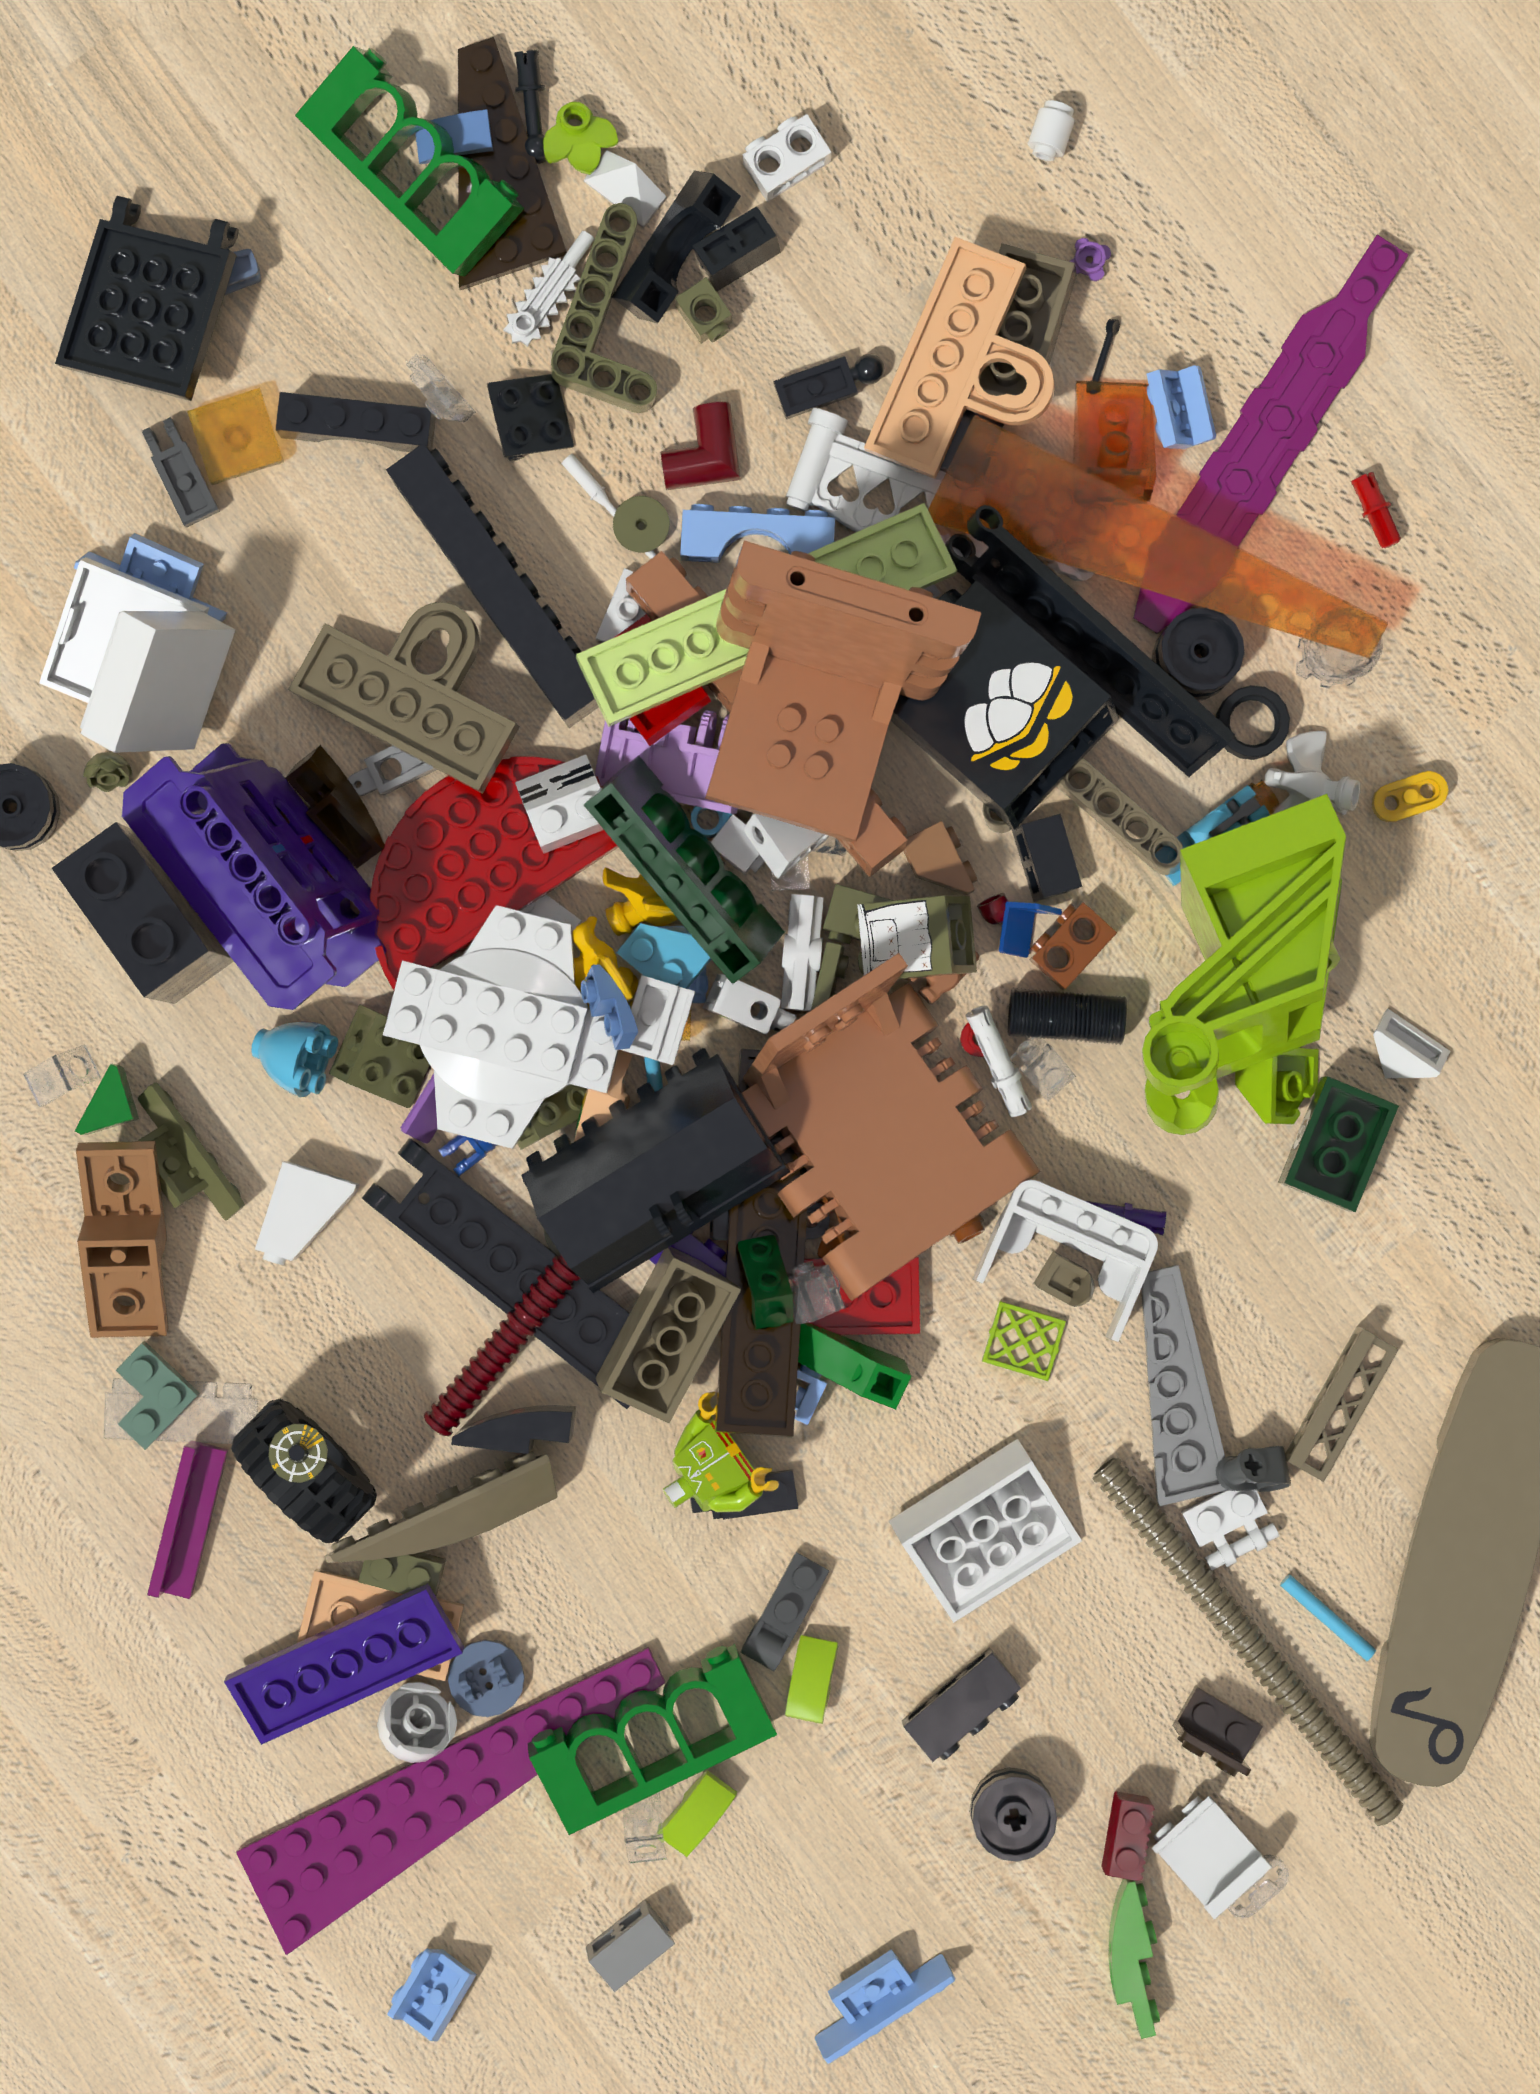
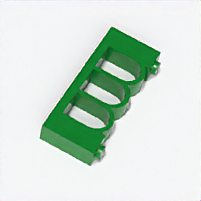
M353 46L295 116L452 274L466 276L523 211L524 207L516 200L519 194L503 179L500 182L491 180L483 166L476 161L454 155L453 141L446 129L435 122L417 118L416 104L409 92L400 86L388 83L393 76L384 68L387 64L384 58L370 47L366 51ZM389 92L396 101V120L390 130L366 157L344 134L376 97ZM426 129L432 136L435 146L433 158L403 194L381 170L416 131ZM463 166L471 178V193L466 202L440 231L417 207L450 170Z
M735 1644L729 1647L719 1646L709 1651L706 1658L700 1660L702 1668L689 1667L676 1672L665 1684L663 1695L645 1690L631 1693L618 1705L615 1710L614 1719L603 1714L583 1716L573 1723L567 1736L562 1727L554 1731L547 1729L536 1734L532 1741L527 1743L529 1759L568 1835L777 1736L771 1715ZM693 1688L705 1689L717 1699L730 1726L691 1744L673 1709L674 1703L678 1696L686 1690ZM655 1712L667 1721L681 1750L642 1767L625 1733V1726L636 1714ZM602 1735L613 1739L617 1743L632 1773L594 1791L576 1755V1750L581 1742L588 1737Z

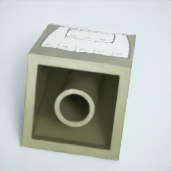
M943 895L858 905V913L855 916V929L861 938L862 952L858 956L861 974L866 975L898 953L908 966L897 980L977 972L970 896Z

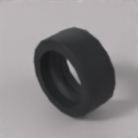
M1250 685L1237 689L1229 695L1219 707L1216 718L1221 720L1231 730V714L1239 704L1252 700L1267 705L1273 713L1275 720L1274 730L1270 738L1261 744L1248 745L1239 741L1234 736L1230 743L1224 747L1227 752L1240 759L1255 760L1268 756L1282 745L1289 733L1290 716L1286 704L1277 693L1266 687Z

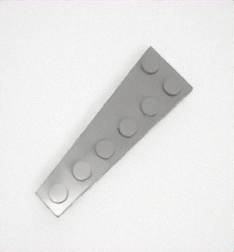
M1179 1265L1149 1271L1142 1285L1141 1294L1156 1498L1158 1505L1163 1506L1225 1491L1226 1489L1221 1486L1216 1476L1217 1464L1221 1459L1225 1458Z

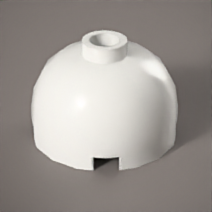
M422 1682L406 1683L400 1686L398 1690L392 1692L382 1705L377 1722L379 1738L387 1751L396 1758L410 1763L426 1762L442 1753L455 1736L457 1726L455 1708L451 1702L447 1704L445 1699L439 1695L441 1693L439 1689Z

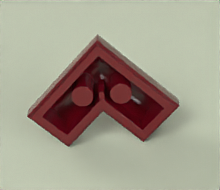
M711 402L694 407L693 415L698 446L660 451L666 490L741 480L730 403Z

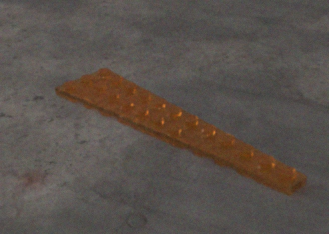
M974 415L928 509L935 524L970 534L967 529L969 517L980 506H991L1001 514L1003 527L1035 555L1369 659L1388 626L1387 621L977 415ZM980 519L981 523L990 529L988 523Z

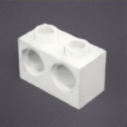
M807 114L799 119L796 116L790 117L778 126L777 130L779 132L768 139H765L764 136L759 137L745 148L747 152L743 154V165L767 202L831 162L832 152ZM797 138H805L812 146L805 152H797L790 144ZM772 158L780 166L776 171L767 173L762 171L758 165L763 159Z

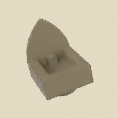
M1055 1251L1052 1252L1034 1281L1037 1288L1073 1307L1088 1303L1092 1300L1094 1293V1281L1088 1270Z

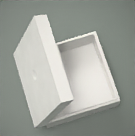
M85 557L79 562L40 684L87 702L88 704L80 725L82 729L81 734L114 753L194 749L235 629L209 616V607Z

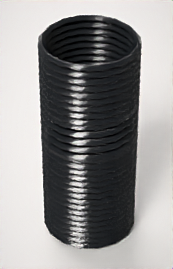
M1013 987L1009 1001L1008 1035L1013 1037L1015 1035L1017 1037L1024 1036L1025 1038L1035 1037L1036 1039L1038 1037L1040 1039L1050 1038L1051 1040L1054 1038L1055 1040L1062 1039L1063 1041H1068L1069 1039L1073 1041L1075 1039L1076 1042L1078 1040L1082 1042L1084 1039L1085 1043L1088 1041L1089 1043L1096 1042L1097 1044L1100 1042L1101 1044L1111 1043L1113 1045L1115 1043L1117 1045L1119 1043L1121 1045L1125 1036L1127 999L1125 996L1117 997V995L1115 997L1113 995L1111 997L1110 995L1102 996V994L1100 996L1098 994L1096 996L1094 994L1088 995V993L1085 995L1077 993L1075 995L1074 992H1049L1048 990L1041 991V989L1034 991L1033 989L1023 990L1022 988L1015 989Z

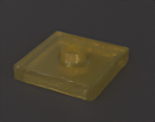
M260 388L187 411L211 485L284 462Z

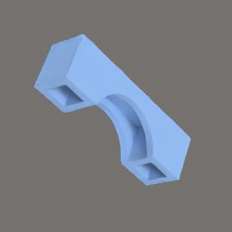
M693 504L691 505V510L683 509L681 561L719 563L724 552L733 542L749 535H764L773 538L782 544L789 554L793 551L808 554L834 542L835 517H828V512L821 510L805 511V516L790 515V510L783 508L767 509V514L752 513V508L745 506L729 507V512L714 511V506Z

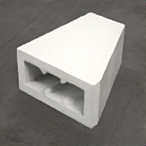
M282 1162L255 1250L264 1252L262 1259L279 1265H285L286 1259L290 1261L296 1260L358 1192L360 1184L292 1162Z

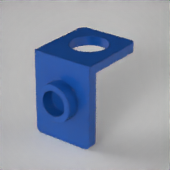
M1006 901L999 952L1027 958L1029 956L1035 913L1061 915L1062 909L1038 903Z

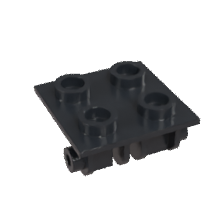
M552 374L487 383L504 458L508 457L509 461H517L526 454L574 447L560 386L553 379Z

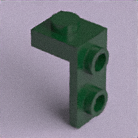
M775 1235L739 1241L738 1250L751 1291L752 1319L755 1329L778 1327L785 1323L793 1322V1292Z

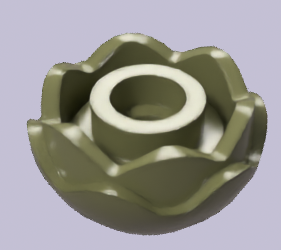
M102 752L94 755L87 762L83 777L87 778L90 788L97 787L101 791L110 792L116 787L123 788L128 785L129 777H132V769L127 760L119 754Z

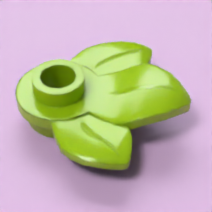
M569 102L558 111L556 125L545 133L543 140L545 158L550 164L567 158L577 171L590 175L597 169L600 163L601 148L613 147L618 144L617 132L611 122L607 119L593 116L591 110L583 103ZM571 119H578L582 124L580 126H571L568 122Z

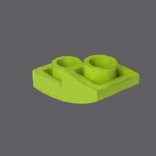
M800 1635L788 1693L786 1717L823 1724L831 1690L830 1682L839 1647L837 1642Z
M706 1770L684 1793L682 1803L659 1826L657 1836L688 1857L730 1806L737 1795V1791Z

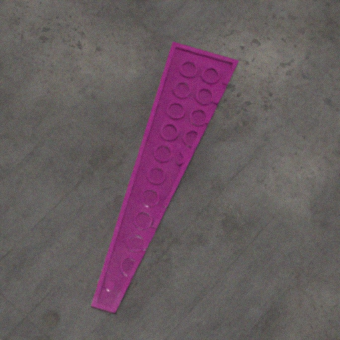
M647 1647L446 1746L442 1753L426 1762H417L405 1766L239 1848L236 1854L285 1955L291 1953L538 1774L529 1759L527 1745L536 1734L547 1729L554 1731L562 1727L567 1736L573 1723L583 1716L591 1714H603L614 1719L615 1710L628 1695L642 1690L655 1691L665 1684V1679L650 1648Z

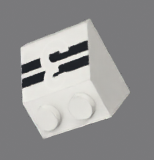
M586 754L515 782L543 854L604 830L584 806L600 789Z

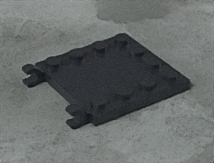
M116 196L110 221L99 220L55 364L76 372L192 401L237 255L229 250V248L233 247L236 243L239 229L230 227L229 222L214 219L208 243L202 244L132 227L131 225L135 224L139 219L141 206L133 204L130 198Z

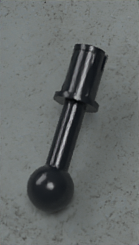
M528 50L526 51L527 53L519 51L514 53L518 74V87L515 88V92L523 93L528 136L525 142V150L530 156L535 157L537 164H541L546 161L543 151L545 136L542 135L538 91L546 90L545 85H541L539 51Z

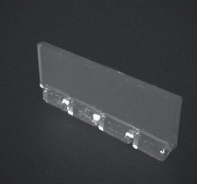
M114 1378L112 1393H105L104 1439L134 1440L118 1423L143 1396L124 1378ZM188 1381L200 1394L155 1441L190 1442L193 1440L201 1443L232 1444L234 1437L258 1413L259 1399L251 1398V1384L224 1383L223 1397H217V1382Z

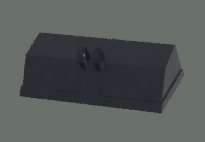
M705 1048L700 1049L692 1055L696 1065L692 1070L683 1075L677 1065L671 1067L664 1073L668 1084L655 1092L649 1082L645 1083L637 1089L640 1102L627 1109L624 1102L618 1100L609 1106L613 1119L599 1126L597 1120L591 1117L581 1124L585 1136L571 1143L567 1134H563L554 1140L557 1153L544 1161L539 1151L532 1153L526 1158L529 1171L521 1176L529 1191L537 1219L569 1268L584 1281L592 1293L597 1292L790 1173L787 1165L718 1054L710 1058Z

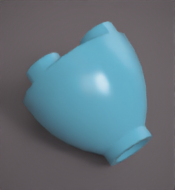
M306 1021L292 1022L277 1026L271 1030L264 1028L259 1030L253 1040L251 1052L253 1057L260 1059L269 1077L281 1088L295 1096L306 1097L310 1093L317 1095L323 1090L326 1083V1074L324 1072L329 1058H332L337 1051L338 1038L331 1035L330 1029L323 1024Z

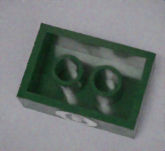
M1321 1077L1278 1183L1346 1211L1356 1212L1399 1105L1331 1077Z

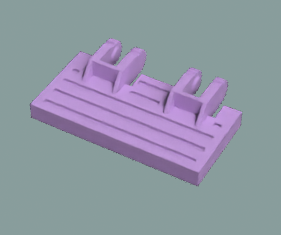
M705 710L703 712L695 745L693 743L696 727L680 724L649 746L630 719L627 731L625 730L627 719L608 727L605 721L595 770L600 785L603 786L614 774L639 755L662 782L663 786L661 788L668 792L678 803L736 814L737 808L705 799L729 714L723 720L717 749L712 748L717 724L715 711Z

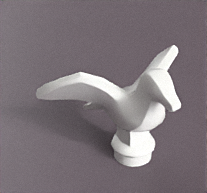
M1325 731L1300 733L1286 741L1287 756L1294 773L1275 768L1267 770L1265 784L1270 787L1286 790L1289 793V796L1274 810L1273 814L1325 794L1328 795L1334 810L1342 815H1345L1348 810H1355L1360 796V781L1350 779L1349 776L1342 777L1339 781H1332L1321 770L1326 745Z

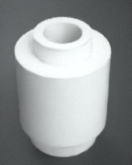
M1048 100L1045 102L1044 107L1038 110L1028 141V146L1033 149L1032 154L1035 157L1045 161H1054L1055 157L1064 156L1075 122L1072 117L1074 113L1072 107L1062 102Z

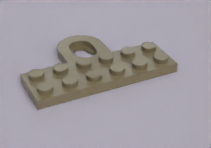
M435 602L418 609L407 621L388 656L325 623L288 688L293 694L482 794L520 727L517 723L457 692L477 656L479 632L475 622L464 610L446 602ZM441 629L447 631L449 643L446 647L447 660L445 665L434 674L426 675L420 673L416 667L415 658L421 644L429 639L434 631Z

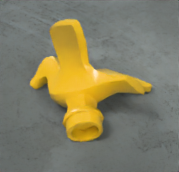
M607 867L604 868L602 877L604 885L623 893L628 899L626 902H614L613 906L605 909L608 923L617 936L625 933L631 934L634 926L640 922H647L654 926H665L678 919L641 874L638 878L623 876Z
M590 916L585 922L577 925L572 932V940L580 950V956L574 958L575 985L581 992V982L585 980L591 966L600 964L615 981L628 1002L633 998L638 988V979L631 972L630 968L618 967L617 956L613 949L595 936L594 930L597 918Z

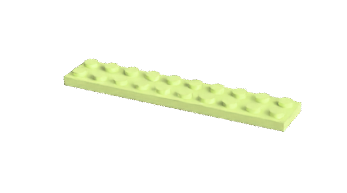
M925 503L808 553L815 558L817 563L909 590L911 587L925 589L957 573L952 558ZM726 589L576 654V660L608 727L743 668L748 648L726 642L720 637L716 628L717 617Z

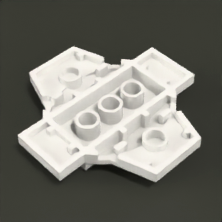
M496 905L465 954L449 962L440 970L402 961L383 1035L420 1045L425 1058L434 1069L438 1130L514 1149L545 1098L562 1091L569 1084L608 1093L619 1050L614 1049L612 1037L606 1035L604 1016H591L588 1004L584 1003L581 992L575 985L571 924Z

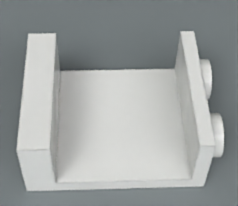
M1197 1796L1182 1810L1186 1817L1176 1826L1168 1822L1153 1836L1157 1843L1152 1849L1164 1859L1215 1920L1272 1868V1865L1210 1796L1204 1801Z

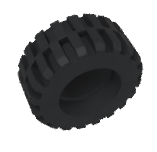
M283 1399L269 1401L233 1439L231 1449L234 1457L242 1465L241 1468L251 1477L254 1484L289 1519H292L301 1529L309 1532L312 1537L317 1540L320 1539L323 1543L338 1542L375 1505L376 1490L366 1474L361 1471L358 1464L314 1420L306 1416L299 1408H295L288 1401ZM292 1424H306L317 1429L324 1437L328 1448L327 1462L323 1470L315 1478L303 1483L289 1482L279 1477L272 1469L269 1460V1446L275 1434L283 1427Z

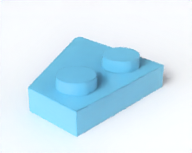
M642 923L638 925L616 952L643 976L686 989L690 987L712 960L692 935Z

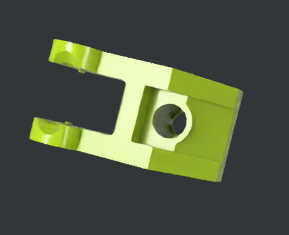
M1327 794L1180 850L1181 906L1205 961L1175 987L1167 999L1159 1002L1160 1011L1151 1014L1149 1017L1151 1030L1145 1036L1142 1049L1143 1065L1147 1077L1144 1089L1147 1112L1155 1125L1168 1133L1178 1135L1196 1133L1210 1123L1216 1114L1219 1102L1218 1078L1320 1040L1329 972L1338 965L1341 959L1334 945L1341 896V872L1346 834ZM1190 1090V1094L1184 1099L1175 1096Z

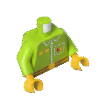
M709 1392L700 1396L698 1400L699 1410L695 1412L684 1428L674 1450L675 1457L672 1461L674 1469L680 1478L663 1488L664 1494L674 1508L693 1497L704 1512L711 1509L715 1512H741L761 1497L763 1491H774L779 1486L778 1481L770 1480L765 1484V1476L772 1471V1468L759 1467L754 1470L729 1433L715 1432L716 1419L713 1421L712 1415H716V1406L713 1409L710 1401L716 1392Z

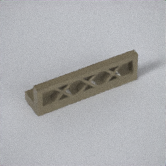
M1357 1326L1285 1453L1286 1461L1324 1482L1399 1349L1376 1337V1335L1366 1329ZM1372 1344L1386 1351L1378 1366L1364 1369L1362 1361ZM1375 1372L1368 1383L1366 1374ZM1361 1376L1364 1387L1360 1399L1345 1402L1343 1394L1352 1378ZM1355 1406L1353 1412L1349 1416L1347 1408ZM1342 1409L1346 1423L1341 1432L1327 1436L1325 1431L1326 1424L1334 1411ZM1337 1439L1332 1449H1330L1329 1441ZM1323 1443L1327 1458L1320 1470H1317L1305 1462L1315 1444Z

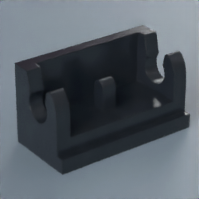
M757 206L692 245L701 268L706 270L716 292L781 253L775 232Z
M1061 814L1018 826L1015 830L1012 829L1033 902L1082 887Z

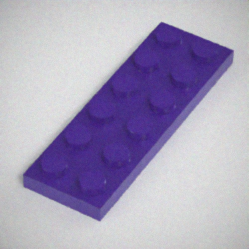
M427 1583L232 1672L226 1676L224 1683L262 1745L463 1654L464 1645Z

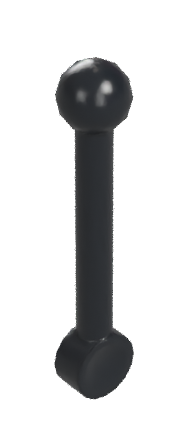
M1109 319L1106 323L1107 334L1092 381H1089L1086 385V391L1090 395H1096L1100 391L1099 380L1113 337L1119 332V320Z

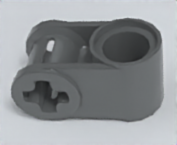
M1283 1446L1248 1448L1241 1451L1238 1456H1229L1221 1459L1216 1467L1218 1482L1228 1491L1257 1490L1259 1492H1268L1291 1486Z

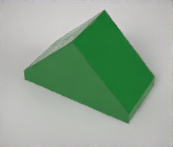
M118 1064L109 1065L75 1132L80 1135H89L139 1119L127 1076L122 1066Z

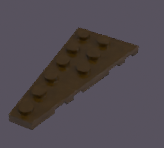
M494 37L458 49V114L488 110L493 151L459 156L472 159L482 165L491 180L500 182L503 179L518 192L519 196L516 200L524 209L466 276L459 275L460 291L547 262L549 257L556 259L557 257L565 256L567 253L535 157L530 156L525 150V142L528 136ZM463 166L458 167V210L468 199L472 187L470 175Z

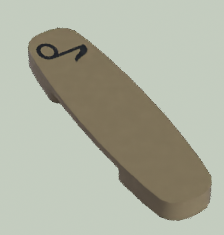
M1496 1338L1482 1343L1472 1352L1456 1386L1437 1437L1436 1446L1438 1453L1424 1492L1395 1602L1389 1637L1384 1642L1380 1653L1372 1703L1369 1743L1374 1757L1391 1775L1403 1781L1421 1786L1439 1787L1451 1783L1463 1773L1487 1718L1516 1634L1540 1544V1347L1514 1339Z

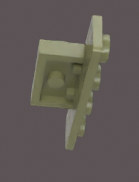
M157 1082L148 1086L138 1097V1101L155 1123L157 1129L138 1141L156 1142L161 1190L175 1209L204 1191L222 1218L227 1221L245 1206L238 1189L227 1180L218 1167L216 1158L210 1152H207L196 1137V1132L192 1125L185 1121L175 1108L171 1096L162 1090Z

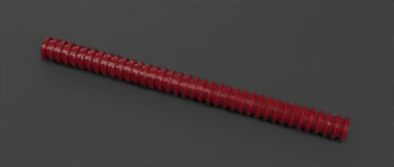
M562 1255L554 1256L552 1259L554 1264L552 1266L547 1265L544 1268L546 1273L544 1275L540 1274L537 1277L539 1281L537 1284L532 1283L530 1285V1293L525 1292L522 1295L523 1301L515 1303V1311H509L507 1313L508 1319L501 1320L499 1323L501 1328L499 1330L494 1329L491 1332L493 1337L491 1339L487 1338L484 1341L485 1347L477 1349V1357L472 1356L469 1359L470 1365L462 1367V1375L457 1374L454 1377L455 1383L448 1384L446 1387L448 1392L441 1393L439 1395L440 1401L434 1402L431 1405L432 1411L424 1413L426 1423L434 1431L442 1436L449 1437L452 1435V1427L457 1428L460 1425L459 1419L466 1418L468 1415L466 1410L473 1409L476 1406L474 1401L480 1400L483 1397V1390L488 1391L490 1389V1381L495 1382L498 1379L497 1373L505 1371L504 1365L505 1363L510 1364L513 1361V1354H519L521 1351L520 1345H526L528 1343L527 1337L534 1336L536 1333L534 1328L536 1326L541 1327L544 1324L542 1319L544 1317L548 1318L551 1315L550 1309L558 1307V1299L563 1300L566 1297L565 1291L573 1289V1281L581 1279L569 1268Z

